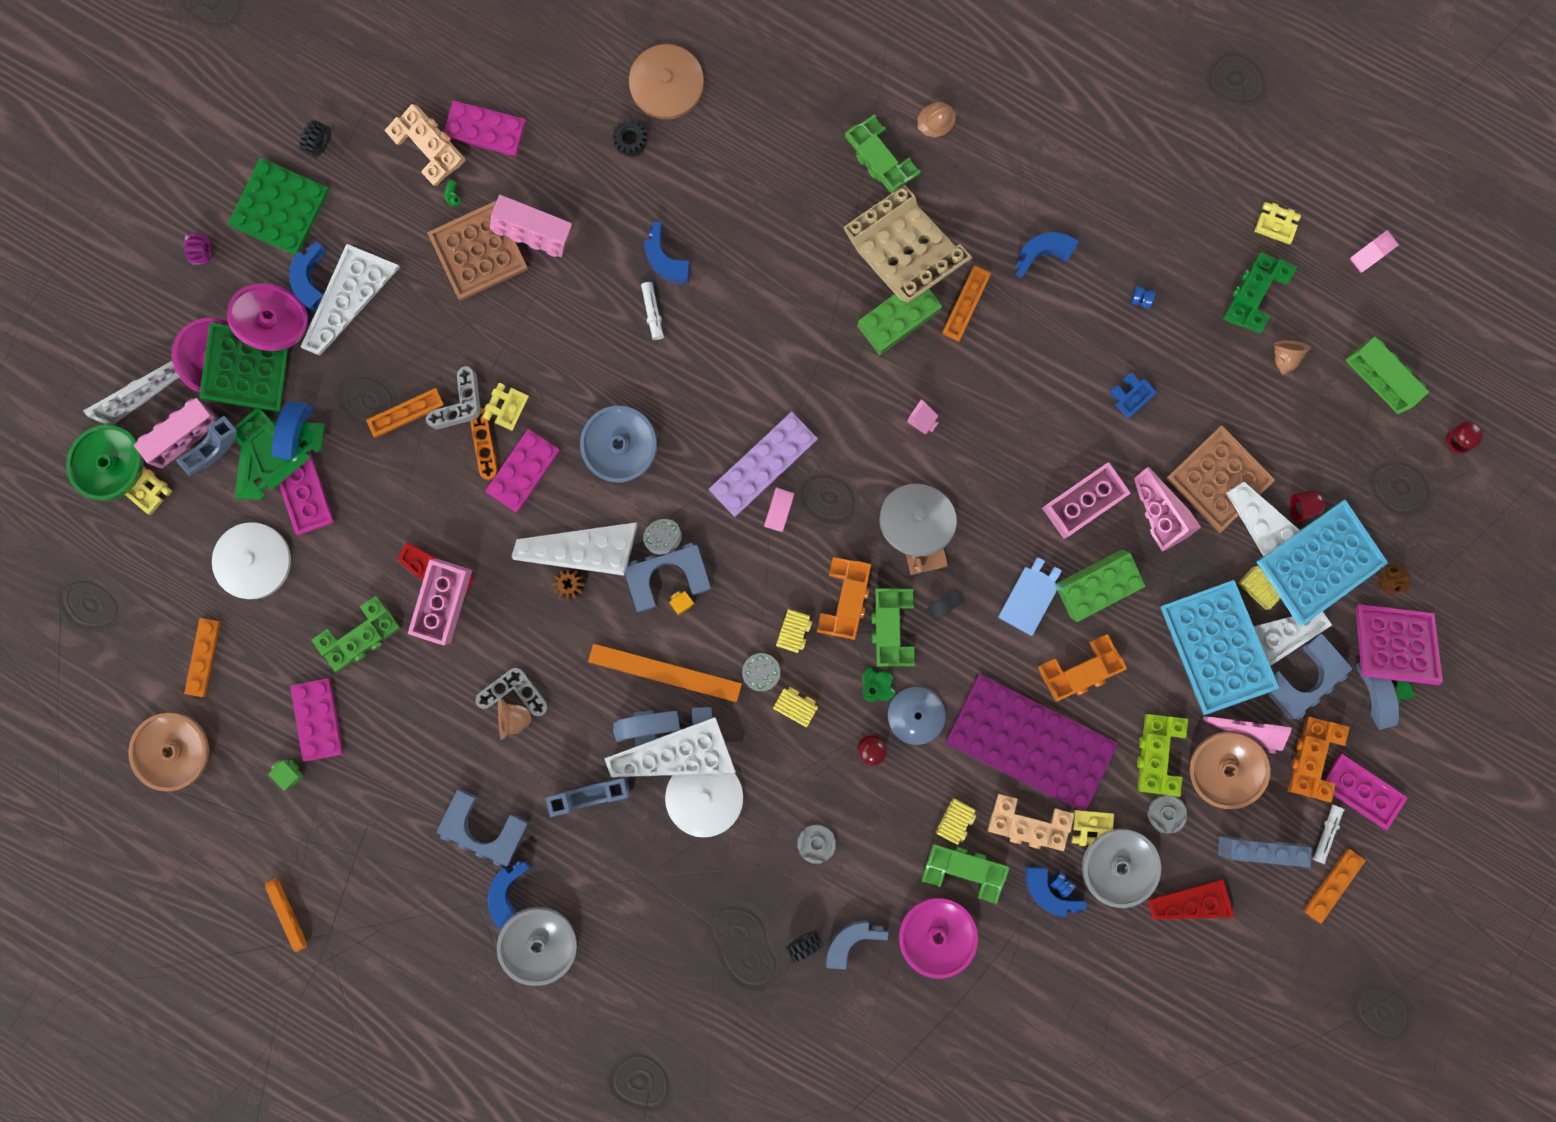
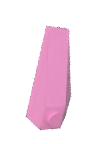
M1149 467L1134 478L1140 499L1144 502L1146 508V519L1149 518L1152 529L1150 531L1152 537L1162 551L1187 539L1201 528L1190 510Z
M1203 716L1202 719L1225 732H1238L1251 737L1264 748L1266 753L1276 754V750L1283 751L1291 733L1290 727L1255 724L1253 722Z

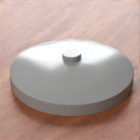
M908 484L891 492L882 505L879 518L881 531L886 540L900 552L912 556H929L944 549L951 541L957 524L955 509L950 500L939 490L923 484Z
M1113 829L1099 835L1088 846L1082 862V874L1088 890L1099 901L1115 908H1128L1142 903L1154 892L1160 880L1161 861L1156 848L1146 837L1129 829Z
M531 907L514 914L503 925L497 940V956L503 970L515 981L530 986L546 985L561 978L571 967L576 955V936L572 925L562 914L545 907Z

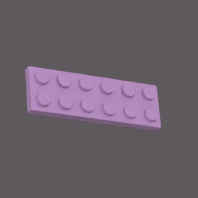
M791 412L709 488V491L736 517L807 451L818 438Z

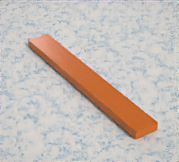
M593 644L588 660L589 663L734 702L738 700L742 685L738 682Z

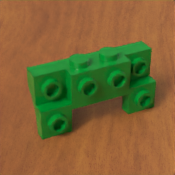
M1260 252L1250 270H1246L1241 277L1243 282L1241 286H1237L1232 294L1234 299L1223 319L1231 324L1245 327L1260 334L1270 318L1269 315L1257 309L1272 280L1286 286L1292 278L1296 267L1282 259L1277 261Z

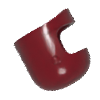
M1470 421L1463 422L1448 432L1446 436L1447 446L1454 453H1467L1481 443L1483 432L1478 424ZM1455 436L1459 445L1468 449L1459 450L1455 448L1451 443V438Z
M1309 490L1293 494L1291 497L1290 513L1296 522H1303L1310 517H1318L1325 510L1324 497L1318 491ZM1298 502H1301L1303 508L1302 518L1299 516L1296 510V504Z
M873 734L866 735L858 743L857 752L865 764L876 766L885 760L887 749L884 741L879 736Z

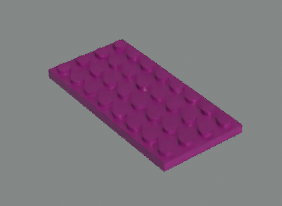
M978 674L945 742L963 753L1079 811L1087 810L1118 743Z

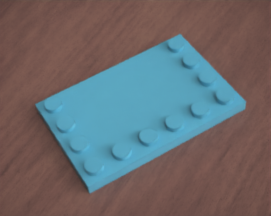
M1342 500L1259 559L1257 564L1298 625L1303 626L1388 564V562L1347 501Z
M1234 580L1160 607L1203 715L1279 689Z

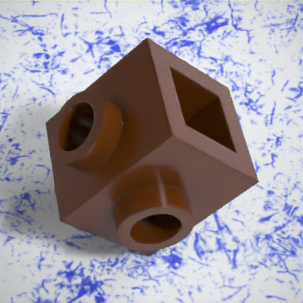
M1403 564L1381 568L1377 584L1386 595L1409 591L1411 575Z

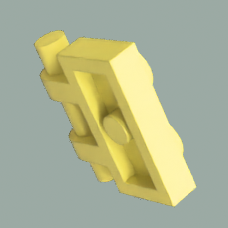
M1265 202L1262 209L1269 211V214L1263 212L1260 214L1254 232L1291 244L1298 225L1291 223V221L1298 222L1301 215L1295 213V210L1290 208L1287 210L1278 207L1279 204ZM1275 215L1283 216L1284 220L1275 217Z
M498 383L496 389H493L491 393L492 398L489 404H486L484 408L483 418L490 420L492 414L498 416L495 423L512 431L528 399V395L513 388L506 394L503 392L505 385ZM499 399L505 401L501 409L496 407Z
M143 466L142 476L125 495L148 515H152L163 502L158 495L162 492L168 496L172 490L167 487L168 484L166 482L160 481L153 471L147 470ZM148 481L155 486L152 490L145 485Z
M1074 810L1072 829L1079 830L1080 835H1072L1071 843L1079 844V846L1090 845L1095 837H1087V831L1097 832L1098 837L1104 832L1113 830L1114 814Z

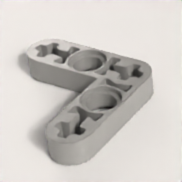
M464 366L457 372L460 403L436 409L427 414L426 422L433 429H442L472 421L479 417L481 409L477 375L470 367ZM468 389H472V395L466 398L465 392ZM453 411H457L456 418L450 420V413Z
M519 668L509 670L476 696L477 706L482 709H488L496 704L498 699L504 698L515 690L533 715L543 716L548 711L547 702L524 671ZM513 672L520 673V681H512L510 684L513 686L510 688L504 679L506 677L507 680L513 678ZM498 683H503L506 687L503 694H498L495 690ZM525 687H530L533 690V694L529 698L524 697L522 694ZM491 689L492 693H493L497 698H496V699H494V697L489 698V699H488V703H489L488 705L485 704V703H484V704H481V701H482L481 696H482V695H483L484 697L489 696V695L491 694V693L489 692V690ZM536 695L538 696V699H535V701L538 704L544 705L542 707V712H535L534 709L536 708V705L533 702H531V704L528 703V701L533 700L536 697Z

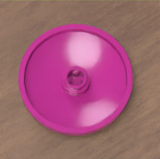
M252 284L240 289L232 296L227 310V320L232 332L242 342L261 350L276 351L289 348L303 337L307 327L308 316L303 303L291 291L273 284Z
M218 318L195 320L186 325L174 340L171 353L173 367L183 383L199 393L209 323L229 326L228 321Z
M930 898L914 905L904 916L899 930V945L905 960L915 971L930 978H948L960 973L970 964L977 950L978 933L971 915L961 905L945 898Z

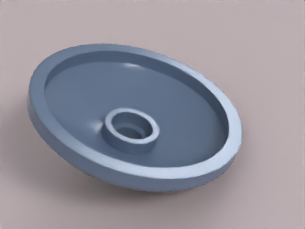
M922 687L904 689L893 698L889 705V726L895 736L905 743L912 745L926 744L940 734L945 724L946 714L944 705L940 698L929 689ZM916 712L921 713L919 720L914 717Z

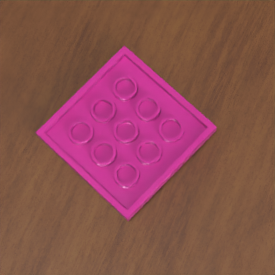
M1357 605L1356 619L1362 676L1440 685L1443 682L1434 613Z

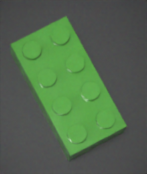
M929 289L910 302L901 301L895 294L860 319L857 326L880 356L941 311L942 305Z
M1375 336L1361 344L1345 359L1397 414L1413 408L1429 393L1425 384L1417 380L1412 375V371L1399 361L1398 356L1390 352L1385 347V343Z
M1122 549L1056 583L1055 586L1070 618L1079 622L1144 588L1145 584L1131 554Z

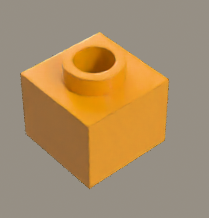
M678 591L672 595V600L669 602L679 616L695 605L685 591L682 593Z

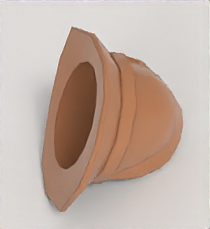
M932 103L920 112L918 116V129L925 136L933 138L943 136L952 129L956 122V112L946 103Z
M1287 340L1275 342L1273 345L1275 348L1276 366L1282 375L1293 371L1299 366L1306 353L1311 350L1310 345Z
M502 698L498 699L500 739L502 740L508 734L522 732L523 729L529 726L532 718L527 708L520 705L506 704Z

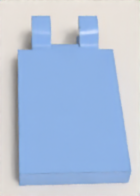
M1040 558L1035 559L1031 569L1024 568L998 616L999 619L1030 636L1035 632L1057 591L1055 581L1062 571L1054 567L1049 576L1040 572L1039 570L1045 562Z

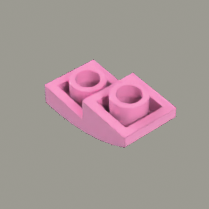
M776 487L764 527L783 532L793 500V492Z

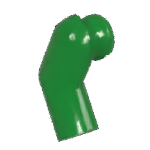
M448 180L444 191V198L451 207H458L461 199L454 192L457 183L453 180Z

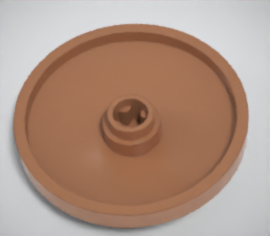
M663 44L651 47L640 54L631 67L629 87L632 98L643 112L658 119L681 117L690 112L702 96L704 79L701 66L689 51L679 46Z
M180 713L157 714L146 719L135 730L129 744V761L134 774L146 786L159 791L179 790L194 783L205 770L209 758L208 739L201 726L186 715Z
M1221 732L1209 736L1197 746L1190 760L1189 773L1193 787L1207 803L1223 809H1238L1252 804L1264 793L1270 779V764L1262 747L1251 737L1238 732Z

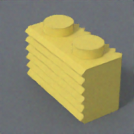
M1258 566L1252 567L1237 583L1265 610L1271 609L1280 599V596Z
M788 609L776 646L798 653L799 649L803 650L806 639H803L805 631L809 632L812 621L809 620L810 616Z
M791 687L788 690L784 688L773 709L807 727L818 708L815 706L816 701L807 696L805 699L799 697V692Z
M953 798L935 833L958 845L959 841L963 842L967 836L965 830L968 824L972 825L976 818V814H974L975 809Z

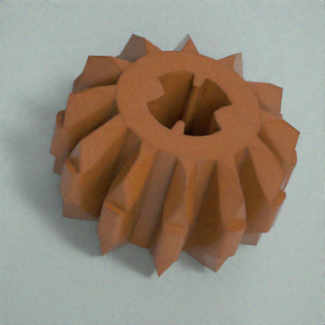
M567 568L566 575L563 570H560L561 577L554 576L558 582L552 583V586L558 587L554 590V593H560V599H563L566 595L567 601L571 600V595L574 599H578L576 592L583 594L579 587H585V583H579V581L583 580L584 577L582 575L577 577V570L572 575L570 568ZM569 580H572L571 584L573 585V587H568V590H566L567 586L565 585V582H569Z

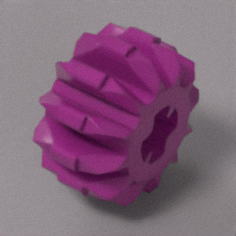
M199 232L186 235L183 249L185 250L187 261L191 262L192 265H203L210 262L212 248L208 236Z

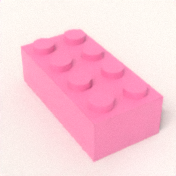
M500 194L492 211L490 229L495 234L506 235L515 242L529 244L531 248L544 250L553 257H562L572 227L570 222Z
M198 398L190 399L185 403V407L171 413L169 419L155 425L154 430L149 434L142 435L134 446L148 464L162 469L208 434V426L220 418L209 404Z
M1108 462L1042 507V509L1063 539H1065L1131 493Z
M439 559L429 560L408 634L444 646L451 644L472 574L471 569Z

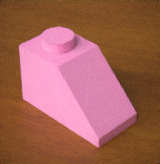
M1387 230L1352 256L1350 260L1362 273L1399 244Z
M921 400L907 422L926 435L928 431L933 432L938 422L936 419L938 415Z

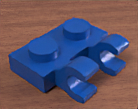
M1133 373L1123 378V381L1133 388L1127 394L1118 385L1109 391L1118 400L1115 406L1127 419L1157 393L1145 379L1139 382Z

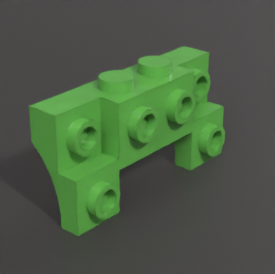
M872 115L864 122L848 130L845 133V137L857 151L856 157L858 161L868 167L871 177L873 179L877 178L879 182L881 181L892 194L904 184L907 185L920 175L921 171L914 166L910 157L898 165V161L878 138V136L885 132L886 128L878 122L875 115Z
M875 589V612H872V624H875V632H872V643H876V666H915V647H900L899 609L914 608L913 589Z
M374 596L360 606L368 620L339 640L335 638L330 629H326L312 639L320 654L326 658L335 672H339L355 660L356 662L362 660L367 656L366 652L371 649L373 651L383 645L382 641L401 629L397 620L387 610L378 596Z
M932 844L928 862H926L921 879L922 882L941 887L946 872L947 874L980 883L981 886L977 898L997 904L1001 889L1007 878L1008 866L986 859V855L975 852V855L967 854L968 850L956 847V850Z

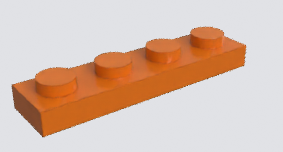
M974 265L942 332L943 335L955 341H960L991 275L990 272Z
M434 388L366 421L374 438H377L419 419L433 410L445 407L438 390Z
M199 618L184 694L206 697L221 621Z
M1347 848L1303 912L1322 924L1366 860Z

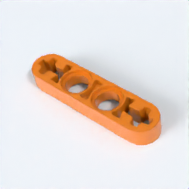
M480 407V413L484 414L485 410ZM482 416L480 418L481 423L486 425H479L478 420L475 419L470 421L480 476L485 480H493L498 473L489 420ZM481 429L487 431V436L483 440L477 438V433ZM483 448L490 449L489 457H481L480 452ZM482 462H488L489 468L493 470V472L490 473L491 476H488L484 473V471L487 470L486 464H482Z
M276 878L266 882L267 893L293 950L299 952L307 948L306 939L280 882Z

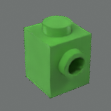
M292 760L277 761L271 767L272 771L268 774L284 791L293 788L304 777L298 770L299 766Z

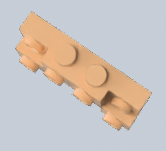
M411 104L400 118L396 117L385 132L398 145H401L407 137L413 140L430 159L422 173L433 186H437L446 176L458 169L466 159L449 141V136L437 128L438 124L433 119L428 118L418 105Z
M997 794L987 828L988 832L1010 837L1011 842L1021 844L1022 841L1029 842V846L1040 849L1041 846L1064 851L1068 832L1070 833L1074 813L1054 808L1051 822L1048 823L1014 814L1018 799Z

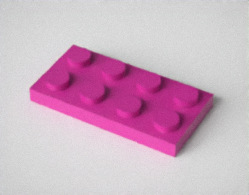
M453 101L444 133L449 136L450 140L516 157L526 120Z
M528 429L485 492L518 513L560 450Z
M310 452L308 453L310 459L279 484L297 536L334 523Z
M327 678L291 685L303 762L342 755L343 750L331 679Z
M1339 754L1323 779L1324 781L1336 784L1333 796L1384 830L1389 829L1408 797L1343 754Z

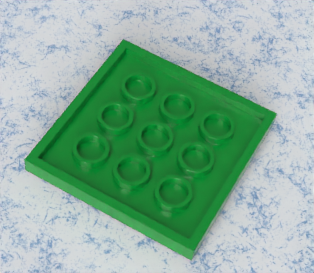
M260 158L227 225L283 251L296 255L297 252L301 251L330 189Z
M210 322L199 399L279 412L288 348L276 351L257 349L242 342L232 332L230 326Z

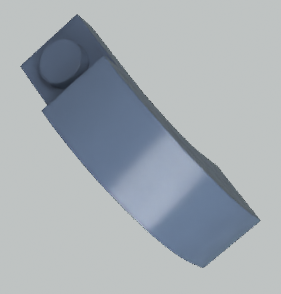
M223 416L208 426L206 438L195 448L179 457L177 463L188 476H191L203 467L208 468L232 446L237 436V430Z
M1361 662L1357 663L1356 669L1370 693L1372 703L1370 716L1377 728L1381 730L1398 725V700L1391 679L1362 676Z
M677 711L636 716L613 723V733L616 742L680 731Z
M868 920L847 924L834 935L828 946L826 968L846 969L847 954L855 942L862 939L888 940V931L883 926L873 925L872 929L869 928Z

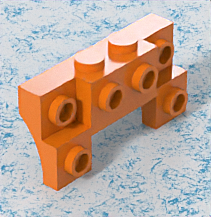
M833 557L829 576L843 579V585L836 616L821 613L817 627L818 633L855 640L859 619L863 618L866 607L862 606L863 600L868 599L870 588H866L871 564Z
M1108 634L1089 642L1096 657L1068 670L1062 671L1056 658L1037 666L1055 702L1075 693L1081 695L1089 691L1087 687L1092 685L1098 687L1106 683L1105 679L1127 669Z
M1312 717L1305 718L1301 738L1296 743L1297 755L1291 763L1293 771L1288 792L1332 802L1336 784L1321 780L1329 743L1345 746L1350 727Z

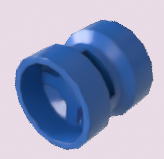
M1137 285L1131 298V304H1140L1143 308L1150 309L1156 291H1147Z
M1059 871L1053 876L1048 885L1052 889H1057L1062 898H1066L1074 890L1076 883L1073 880H1068L1066 874Z

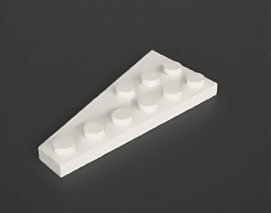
M346 244L301 348L320 356L396 273L400 266Z
M171 361L139 380L132 381L128 386L83 411L89 418L106 425H115L178 379L179 376Z
M1241 482L1226 492L1263 556L1300 531L1245 482Z
M637 522L517 539L512 558L519 561L625 575L638 527Z
M1321 612L1303 626H1299L1292 616L1254 626V629L1271 666L1332 624L1325 614Z
M716 717L605 758L611 777L736 773Z

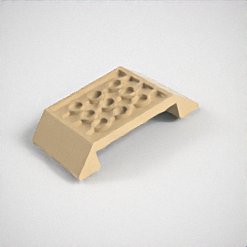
M905 185L843 227L858 253L896 296L905 302L912 301L972 259L971 255L960 244L955 246L917 205L915 195ZM923 239L929 240L926 244H920V241ZM907 250H913V251H914V252H913L912 254H910V255L904 254ZM891 261H898L897 265H889Z

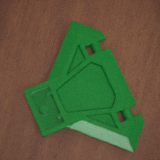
M256 408L234 426L237 430L236 440L241 445L234 498L252 500L264 498L266 495L263 493V490L267 487L271 490L276 488L310 459L308 453L312 449L316 453L322 449L325 424L304 422L299 435L298 454L293 459L287 460L272 457V444L277 421H271L262 409ZM307 441V444L302 448L301 445ZM262 479L263 481L257 485L256 483Z

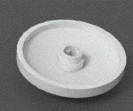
M243 523L232 527L218 540L212 555V568L218 583L228 593L244 599H260L277 591L285 582L291 567V554L285 539L273 528L260 523Z
M735 773L673 775L666 789V807L670 818L682 831L697 837L715 836L726 831L737 820L743 804L742 786Z

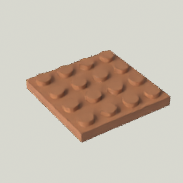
M496 201L427 232L459 301L528 270L516 242L511 237L497 235L490 229L491 214Z
M1222 425L1166 477L1219 533L1239 516L1226 494L1228 490L1241 482H1245L1260 495L1275 481Z

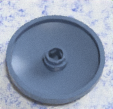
M611 406L598 411L587 421L580 438V450L585 464L595 475L609 482L623 483L640 477L649 469L656 456L657 438L653 426L642 413L626 406Z

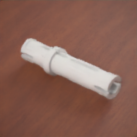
M646 282L641 287L648 316L647 324L650 325L652 340H660L664 338L661 327L662 318L658 313L653 283Z
M1335 805L1331 806L1328 819L1324 821L1325 827L1313 860L1323 864L1326 863L1325 861L1336 831L1340 829L1338 825L1345 810Z

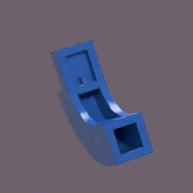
M653 222V228H649V239L652 240H644L646 255L651 267L659 276L667 281L688 284L689 261L673 260L662 252L661 222Z
M1055 232L1044 233L1034 237L1025 244L1018 255L1021 259L1015 267L1018 269L1016 276L1022 279L1031 262L1040 255H1054L1067 262L1079 241L1066 234Z
M318 242L310 245L305 255L297 252L290 267V284L294 294L314 313L317 311L323 295L313 287L311 273L315 265L327 252Z
M288 401L279 415L274 432L272 457L291 460L298 454L300 431L305 420L313 414V406H308L304 402L295 403Z
M527 860L523 863L518 861L511 867L512 872L508 867H504L495 876L489 888L488 907L490 915L500 930L506 921L517 913L509 901L508 891L511 883L531 867Z
M1025 866V882L1028 892L1033 900L1044 910L1061 917H1066L1067 909H1069L1068 912L1080 913V910H1086V901L1083 899H1060L1052 895L1047 884V868Z

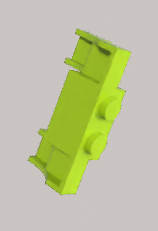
M1145 714L1143 737H1140L1139 740L1141 756L1137 760V767L1139 768L1137 791L1181 796L1182 777L1167 775L1170 739L1171 737L1186 738L1188 719Z

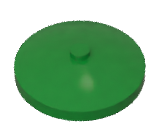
M99 425L83 432L74 441L67 456L66 470L70 483L80 494L93 500L110 501L122 497L135 486L143 470L144 458L134 446L138 440L130 432L114 425Z

